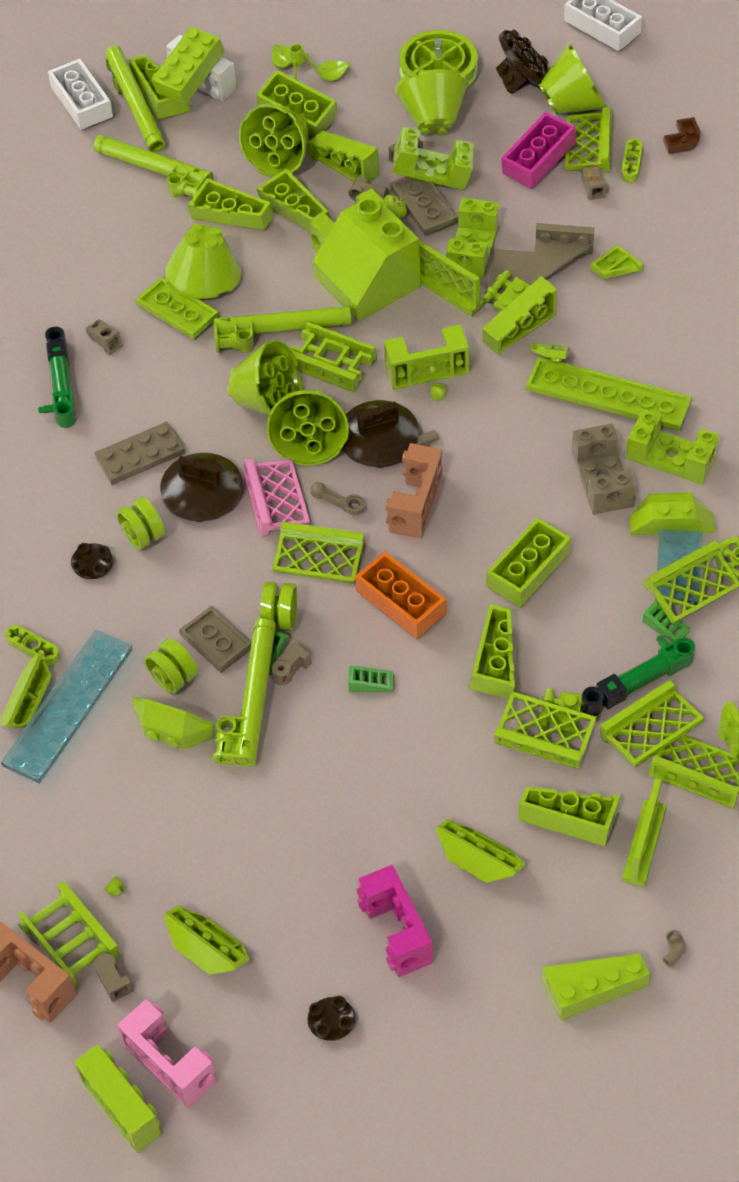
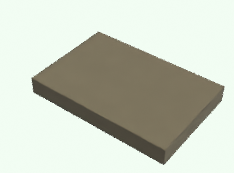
M212 606L179 630V634L220 673L247 654L251 649L252 642Z

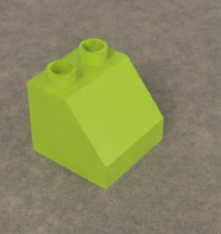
M372 194L341 211L313 259L314 277L342 306H350V314L359 322L421 287L419 238Z

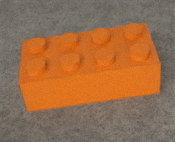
M386 551L355 576L356 591L416 639L447 614V599Z

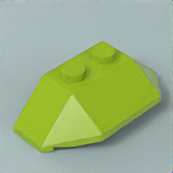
M691 492L648 494L629 516L631 535L715 532L713 512Z
M133 697L131 700L134 713L144 736L152 741L158 740L173 748L187 749L211 740L216 735L214 723L204 721L202 718L189 712L146 698Z
M446 819L436 828L447 859L458 868L468 871L481 881L489 883L511 877L525 867L526 863L514 851L471 827Z
M181 905L164 913V919L174 948L207 974L234 971L249 961L250 958L247 955L244 944L209 917L195 911L186 910Z

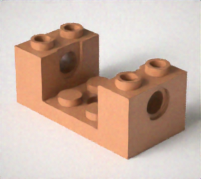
M410 443L408 451H404L402 463H405L403 475L406 476L407 485L418 487L416 495L393 491L391 499L388 498L385 510L388 511L386 523L389 524V532L422 539L443 475L442 449Z
M0 922V982L17 964L25 972L30 970L34 973L35 980L25 989L30 997L27 1001L33 1007L31 1011L40 1020L44 1018L51 1023L77 996L70 975L8 926Z

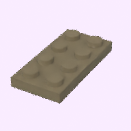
M404 177L390 183L391 190L396 197L402 198L405 201L407 212L424 235L458 222V216L433 183L410 177Z
M164 422L94 452L96 460L111 485L185 454L184 447L168 422Z

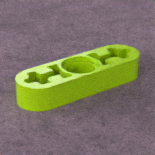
M637 138L629 139L626 142L621 178L627 183L635 182L638 179L643 143ZM631 158H632V159H635V160H637V161H636V162H629L628 159H631Z
M12 625L7 628L5 636L8 644L32 658L39 652L45 657V653L51 654L53 652L52 656L48 655L46 657L47 660L45 661L48 666L54 665L59 661L60 655L56 645L20 625ZM30 642L38 643L36 648H27Z

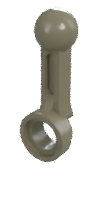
M321 482L312 484L310 488V493L314 498H322L342 508L350 515H358L364 510L365 501L360 495L351 494L345 498L327 489ZM355 503L358 504L360 507L357 509H352L349 507V505Z

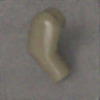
M433 430L419 435L417 444L428 446L430 442L438 439L437 432Z
M675 930L669 931L666 935L670 951L663 958V961L669 967H672L685 951L683 939Z

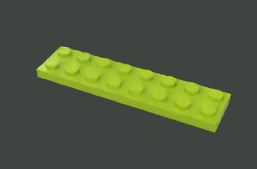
M538 356L526 383L527 391L636 420L644 409L662 415L661 426L680 431L692 400V396L562 362L550 361V359Z

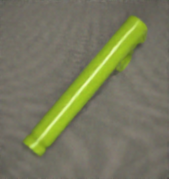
M109 47L105 52L107 69L112 72L115 90L118 94L123 93L149 151L158 152L166 144L121 47Z
M101 134L94 141L93 149L97 153L167 176L168 191L172 197L186 195L194 197L207 178L211 180L214 178L213 173Z
M350 306L214 318L216 352H220V349L232 348L233 350L238 349L242 353H248L254 349V334L305 330L307 322L317 324L323 328L339 327L341 325L350 326Z
M260 618L255 620L240 717L223 716L217 721L215 740L217 748L216 753L212 754V760L216 763L249 767L256 764L276 623L270 619ZM226 727L232 728L231 731L224 732L222 730Z

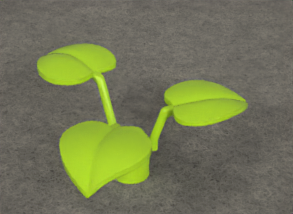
M298 43L291 46L274 44L272 50L273 64L278 68H286L293 64L294 79L296 80L297 66L303 65L305 59H307L317 73H320L321 79L325 81L340 79L350 66V63L345 61H326L321 63L318 69L309 58L308 53H304L303 45Z

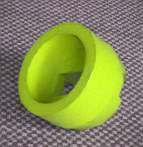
M435 383L431 386V398L434 400L445 398L446 388L442 383Z
M115 876L106 885L104 890L111 896H119L124 890V883Z

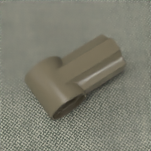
M357 177L348 194L351 199L356 201V196L371 188L381 198L388 195L389 192L386 187L370 184L368 179Z

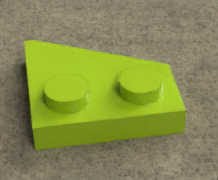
M531 343V351L544 357H550V361L562 362V359H566L569 354V346Z

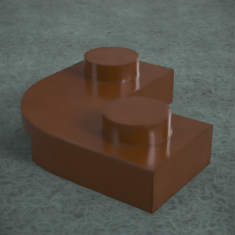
M695 117L677 120L676 127L679 133L664 135L663 142L668 154L690 150L699 143L700 130Z

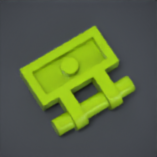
M508 270L498 275L496 282L492 287H488L485 291L486 294L482 298L486 303H489L491 299L495 300L493 308L499 312L530 286L518 277H515L512 282L509 281L508 278L511 276V273ZM504 287L506 288L502 294L498 293V290Z
M548 688L545 695L542 696V701L581 711L582 694L561 691L559 699L554 697L555 691ZM542 708V711L539 712L538 718L548 714L545 708ZM562 713L553 716L558 725L569 720ZM550 718L539 723L543 730H547L548 724L554 725ZM572 725L560 729L564 735L571 736L576 733Z

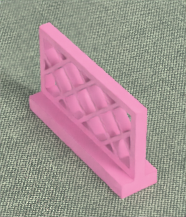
M253 459L245 460L243 474L260 536H267L269 531L280 530L282 522H272V518L275 515L282 518L284 522L310 525L293 461L283 460L254 463ZM289 467V472L286 475L278 471L279 468ZM265 469L270 473L267 477H265L264 475L260 474L258 470ZM273 475L282 479L279 484L271 480ZM287 481L294 485L292 490L283 487V484ZM266 483L274 487L271 493L263 489ZM278 490L286 494L284 499L275 495ZM290 497L298 501L296 506L287 502ZM272 499L279 503V505L273 508L267 503ZM284 506L290 509L291 512L286 515L279 510ZM297 513L303 517V520L296 521L291 517Z

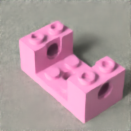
M145 999L117 1024L122 1043L163 1085L189 1108L217 1082L214 1073L216 1070L212 1065L213 1059L205 1050L201 1052L197 1047L189 1051L176 1064L168 1055L162 1056L157 1051V1044L168 1035L164 1027L167 1023L162 1016L164 1012L156 1003L152 1005Z

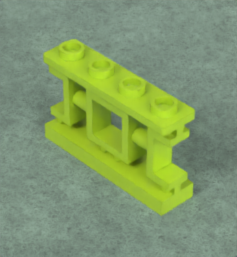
M310 322L305 324V330L303 329L301 332L302 340L305 341L301 349L295 346L290 347L298 362V365H296L298 372L354 393L358 389V382L362 380L361 371H358L360 365L365 363L371 366L377 360L376 347ZM316 341L322 343L320 346L314 345ZM327 350L340 354L336 361L323 357ZM308 352L315 353L312 357L307 356ZM350 354L356 356L354 360L348 357L350 356ZM343 365L349 366L347 370H344L341 367Z

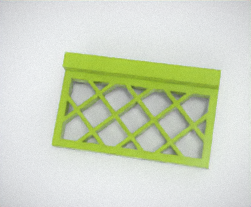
M603 107V112L568 115L567 123L571 125L575 121H580L581 123L575 126L576 132L580 136L576 138V143L565 153V171L582 170V168L598 166V168H603V172H611V108ZM600 119L596 124L591 123L592 120ZM585 125L590 127L585 132L581 130ZM594 131L599 133L595 137L590 136ZM586 138L589 141L585 145L580 143L583 139ZM593 144H596L598 146L596 149L592 150L589 148ZM574 146L580 147L576 152L571 150ZM584 151L589 153L584 158L580 156ZM592 157L598 159L597 162H589ZM575 158L579 160L576 164H570Z
M420 241V285L472 317L484 307V300L480 298V278Z
M282 521L280 527L281 534L272 567L273 572L355 584V576L358 572L362 550L365 547L364 533ZM285 539L294 540L297 544L289 550H286L283 546ZM307 543H314L317 548L307 554L302 546ZM328 546H334L337 551L327 556L323 549ZM300 548L304 556L294 561L290 554ZM348 549H356V555L350 559L343 553ZM321 552L325 559L315 564L310 557ZM341 555L346 562L335 567L331 560ZM286 556L292 562L287 567L279 566V561ZM308 559L312 567L307 570H301L298 565ZM328 562L333 570L328 573H322L319 567ZM349 565L352 569L351 577L342 576L339 571Z
M717 540L651 574L642 583L646 591L648 589L651 590L672 624L739 587L737 577L718 550L721 546ZM716 558L720 564L719 570L709 567L710 559ZM694 568L704 570L702 579L692 576ZM707 572L718 574L716 583L706 580ZM677 577L687 579L686 588L675 585ZM721 577L729 578L733 585L730 587L721 585ZM691 581L701 583L700 592L690 590ZM705 585L715 588L713 596L704 594ZM661 586L670 588L669 597L661 595L658 588ZM674 590L684 592L683 602L673 599ZM688 594L699 597L697 605L687 603ZM671 604L682 606L681 614L675 616L671 610Z
M668 680L600 725V738L605 743L609 742L635 768L703 723L704 717L675 690V684ZM675 699L680 703V708L667 707V703ZM661 712L663 713V720L650 719V714ZM666 713L679 714V721L666 720ZM682 714L692 715L695 720L692 722L681 721ZM637 723L646 724L645 731L632 730V728ZM649 724L662 725L661 732L648 731ZM665 726L678 727V731L673 734L664 733ZM618 735H629L628 743L618 742L615 737ZM631 736L645 737L644 744L631 743ZM647 737L661 738L660 743L649 745L647 744ZM630 749L643 750V754L636 759L629 752Z
M512 691L500 724L495 730L494 740L495 744L580 770L597 717ZM514 700L523 701L526 708L515 712L512 706ZM542 707L545 708L548 714L536 718L532 710ZM529 712L533 721L522 725L518 716ZM560 713L565 714L569 720L558 725L553 716ZM513 718L516 719L519 725L518 728L513 730L504 728L506 722ZM550 718L555 727L543 731L539 723ZM580 720L590 722L588 728L580 732L575 725V722ZM536 725L540 734L529 736L525 729ZM572 725L576 733L565 738L560 729ZM557 731L562 740L556 743L549 742L546 736ZM579 738L582 743L580 751L570 748L567 742Z
M670 730L668 733L673 734L675 733V731ZM683 735L677 739V741L681 742V746L673 747L670 744L659 751L657 755H654L651 761L649 776L662 779L664 782L734 809L739 796V772H736L733 766L738 765L739 761L731 753ZM698 748L702 750L703 754L694 756L691 749ZM686 751L689 757L679 759L676 753ZM671 754L674 761L664 759L662 756ZM712 757H721L724 762L715 764ZM707 759L710 765L700 767L697 761ZM692 762L695 769L692 770L684 767L683 764ZM728 767L731 774L722 776L718 769ZM714 771L716 778L707 776L704 773ZM735 779L738 786L735 787L725 781Z
M655 778L649 800L644 799L622 882L645 887L667 805L659 803L662 779Z

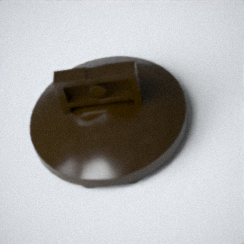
M515 29L511 31L503 30L499 34V42L506 58L496 67L500 78H502L507 92L513 94L526 80L539 86L550 70V67L547 65L549 61L543 55H539L531 46L532 43L527 37L524 36L522 38Z
M368 401L355 406L346 413L349 431L347 441L343 445L342 450L350 459L357 463L377 468L402 462L403 453L408 451L410 443L417 444L419 437L417 419L411 411L395 401Z
M194 453L180 456L163 474L160 483L161 497L168 510L177 517L196 522L208 521L226 514L237 504L242 494V477L236 465L221 455Z

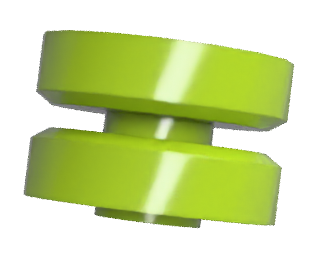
M142 496L132 502V508L126 505L116 511V517L122 531L137 550L148 546L150 539L156 541L165 536L162 520L147 498Z
M266 581L261 595L260 618L270 619L276 624L278 621V626L281 630L292 631L297 611V585L284 583L280 590L277 582Z
M172 638L164 640L159 644L158 650H152L143 659L153 679L170 694H176L183 688L184 681L190 682L199 673L198 667L189 652Z

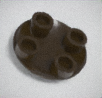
M96 543L79 544L71 558L73 571L84 579H97L109 572L113 564V557L109 547Z
M343 996L324 998L310 1005L307 1017L308 1027L316 1037L322 1040H339L352 1031L355 1025V1012Z

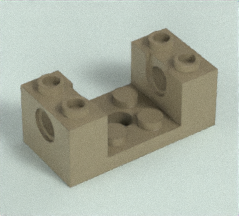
M613 423L573 431L572 453L593 515L633 507L635 485L630 471L623 472L618 459V437ZM599 474H605V475H607V477H601V476H598V475H599Z

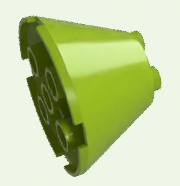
M567 44L541 81L542 83L539 84L542 92L548 99L547 101L555 114L603 109L606 105L575 49H573L572 44Z
M436 69L418 72L419 76L411 79L410 76H407L400 80L395 86L396 96L418 130H420V135H429L430 133H437L438 135L448 134V130L454 126L468 86L467 77L464 76L463 78L460 76V72Z
M263 104L251 109L242 120L239 129V142L247 161H251L258 168V172L269 177H275L285 169L293 173L302 164L308 139V126L305 116L272 104Z
M193 224L169 258L165 266V277L167 282L174 286V290L185 296L199 299L216 298L220 293L226 291L229 293L238 286L241 280V266L219 227Z
M271 340L264 343L239 365L231 368L229 385L227 386L228 395L232 396L239 406L269 416L271 409L281 398L302 390V376L298 377L296 369L298 362L292 350L280 340Z
M317 389L296 391L284 396L273 406L267 419V436L273 449L282 458L285 457L292 460L298 465H319L331 460L338 455L348 438L349 425L343 408L332 397L321 393Z

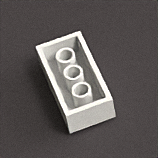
M569 0L564 6L565 22L617 51H620L641 34L642 16L613 0Z
M178 35L166 45L167 57L181 40L182 35ZM221 57L198 89L224 102L237 91L234 63Z
M81 59L48 71L52 90L80 130L113 117L109 98Z

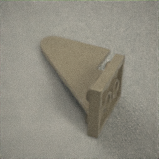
M537 223L534 252L496 249L488 287H492L498 275L503 274L505 270L511 273V276L508 278L509 281L512 282L515 277H518L531 285L540 276L546 279L580 254H593L594 227ZM501 287L498 293L502 294L506 288ZM491 299L489 303L494 304L495 300Z

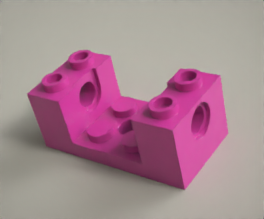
M393 864L358 878L359 888L356 891L359 899L357 902L362 913L366 912L369 919L393 910L397 921L401 920L404 925L402 931L387 937L389 946L385 947L388 955L386 961L390 970H395L398 977H401L433 963L432 940Z

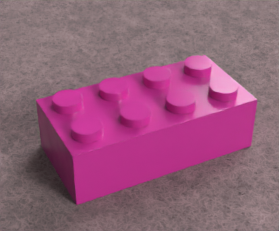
M545 112L501 158L502 174L533 189L576 143V127Z

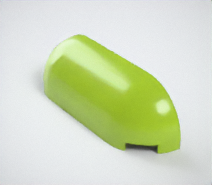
M41 652L36 654L27 663L14 687L0 720V724L6 728L16 729L25 726L31 722L51 679V672H49L45 661L47 658Z

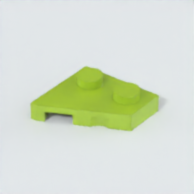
M619 245L614 246L590 264V270L602 279L626 275L644 269V264Z

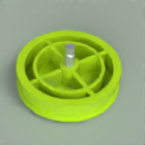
M448 30L422 32L405 42L400 50L401 80L407 76H410L411 79L419 76L418 72L436 69L453 70L460 72V76L463 78L464 76L467 77L468 88L477 76L478 53L474 44L467 37Z

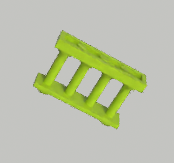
M63 881L56 886L59 895L55 901L29 919L21 910L18 913L21 922L18 924L26 935L30 933L52 962L70 975L75 989L78 987L74 975L94 962L97 956L109 953L117 959L121 955L115 941L66 882ZM68 906L71 910V915L41 935L35 926L61 907L65 908ZM81 922L85 928H83L84 931L57 951H54L48 944L49 941L74 923L78 924ZM94 938L98 942L97 948L68 968L61 959L88 939L92 940Z

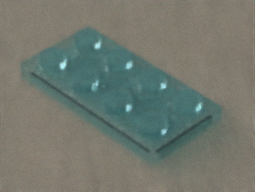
M659 530L657 571L701 548L702 532ZM694 568L692 576L700 578V569ZM677 577L675 585L686 588L687 579ZM691 581L690 590L699 592L700 583ZM664 586L658 588L661 595L669 597L670 588ZM674 590L673 599L683 602L684 592ZM688 594L687 603L697 605L699 597Z

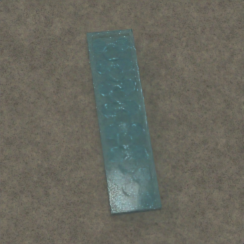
M94 630L1 761L2 767L40 784L132 652V645Z

